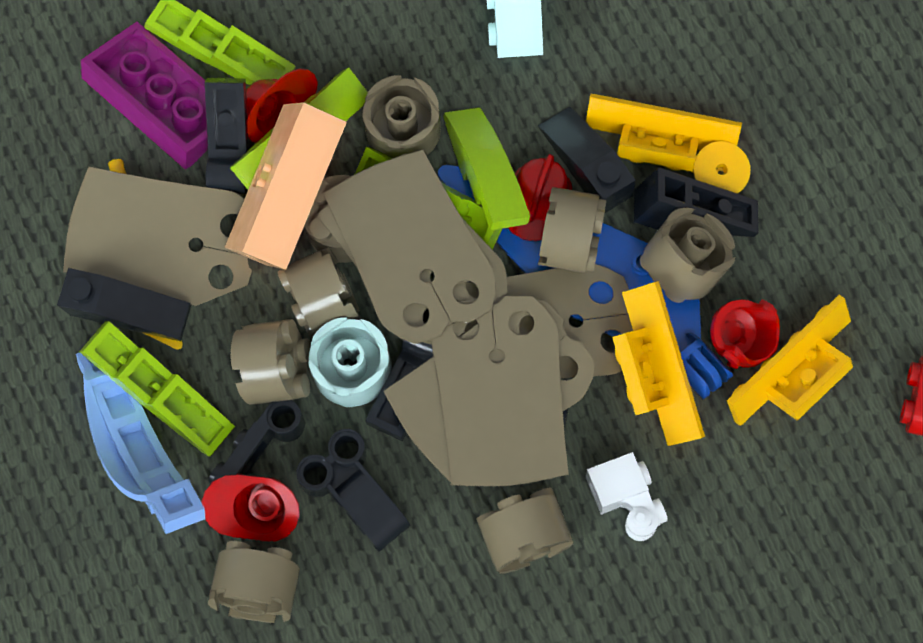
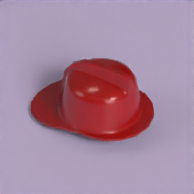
M296 69L286 73L279 79L258 80L246 89V130L251 141L257 143L275 126L284 104L302 103L310 96L316 94L318 81L313 72L308 69Z
M548 154L546 158L530 160L515 173L530 213V219L526 225L508 227L512 234L523 240H542L546 214L550 206L549 199L552 187L572 190L571 181L567 177L564 168L554 161V156Z
M240 474L224 475L209 485L204 492L201 502L205 508V518L209 526L220 534L235 538L279 541L290 535L296 528L300 517L299 503L293 491L280 480L272 477Z

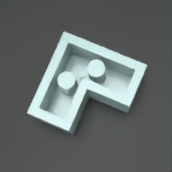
M487 0V9H494L495 23H488L489 46L497 45L498 58L543 55L541 0Z

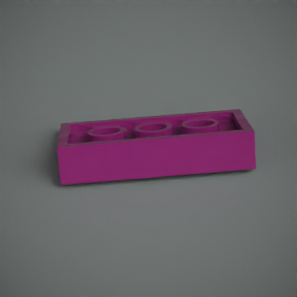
M135 22L81 59V78L185 170L192 166L208 150L204 83L206 80L141 24Z

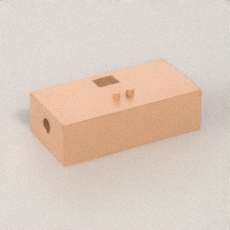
M304 102L283 105L225 245L226 249L267 266L287 269L347 122Z

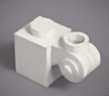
M633 452L587 469L586 480L600 514L619 507L628 509L630 513L625 523V531L633 540L645 541L651 538L657 526L668 521L660 499L652 500L648 492L647 485L652 484L645 463L643 461L637 463Z

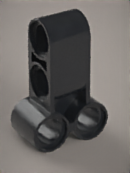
M341 429L330 438L328 444L330 455L327 458L316 454L302 459L296 470L297 479L303 491L309 496L323 497L330 494L340 507H344L349 518L364 535L366 534L375 549L380 552L411 525L403 513L362 466L367 457L366 446L362 436L355 430ZM344 443H354L359 449L353 458L343 459L337 455L339 447ZM314 468H322L327 471L326 479L319 485H311L306 482L307 474Z

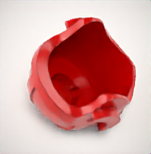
M741 299L725 303L712 317L710 329L712 344L715 351L729 361L727 365L731 368L738 369L739 366L749 368L761 364L764 360L771 357L778 347L780 321L776 308L763 299L759 303Z

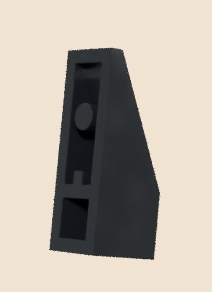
M571 107L566 108L538 125L582 190L586 193L597 194L599 199L606 200L605 213L633 197L635 178L614 149Z
M659 167L634 189L635 223L658 230L673 211L680 208L695 209L692 212L694 215L704 217L708 213L714 216L728 229L732 236L755 237L759 233L758 200Z
M72 268L67 270L57 306L70 316L103 324L106 321H110L116 327L180 342L192 305L189 302L107 276Z

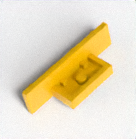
M592 93L586 117V123L592 129L621 134L617 152L620 158L628 159L634 163L646 162L665 166L671 170L693 172L697 150H701L706 145L717 141L730 142L737 146L742 122Z
M659 281L622 292L633 331L612 338L615 345V356L621 365L627 385V397L633 405L635 415L657 409L667 446L705 437Z
M838 295L829 305L823 306L811 322L801 331L795 332L788 340V343L775 356L765 360L757 373L745 384L739 385L733 391L727 403L735 423L739 426L744 424L768 400L798 421L853 368L851 358L829 344L851 322L844 297Z

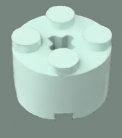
M336 318L324 324L315 333L311 341L308 357L309 368L318 389L328 400L344 407H354L367 404L379 396L392 370L387 342L381 331L374 324L363 319ZM349 358L353 362L357 361V363L350 366L348 364L344 365L343 361Z

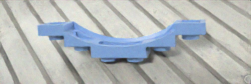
M77 353V363L84 380L85 405L90 432L99 459L114 485L129 498L146 502L151 514H156L166 534L206 519L205 508L189 479L184 480L170 461L142 405L84 355Z

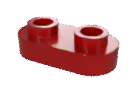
M921 356L918 363L911 362L908 370L906 385L913 386L911 400L905 399L903 402L900 423L906 424L905 430L907 433L923 436V356Z

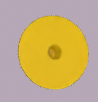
M725 141L713 142L703 147L697 154L693 167L695 180L737 194L747 185L751 171L746 154L738 146ZM718 171H723L724 173L720 175Z

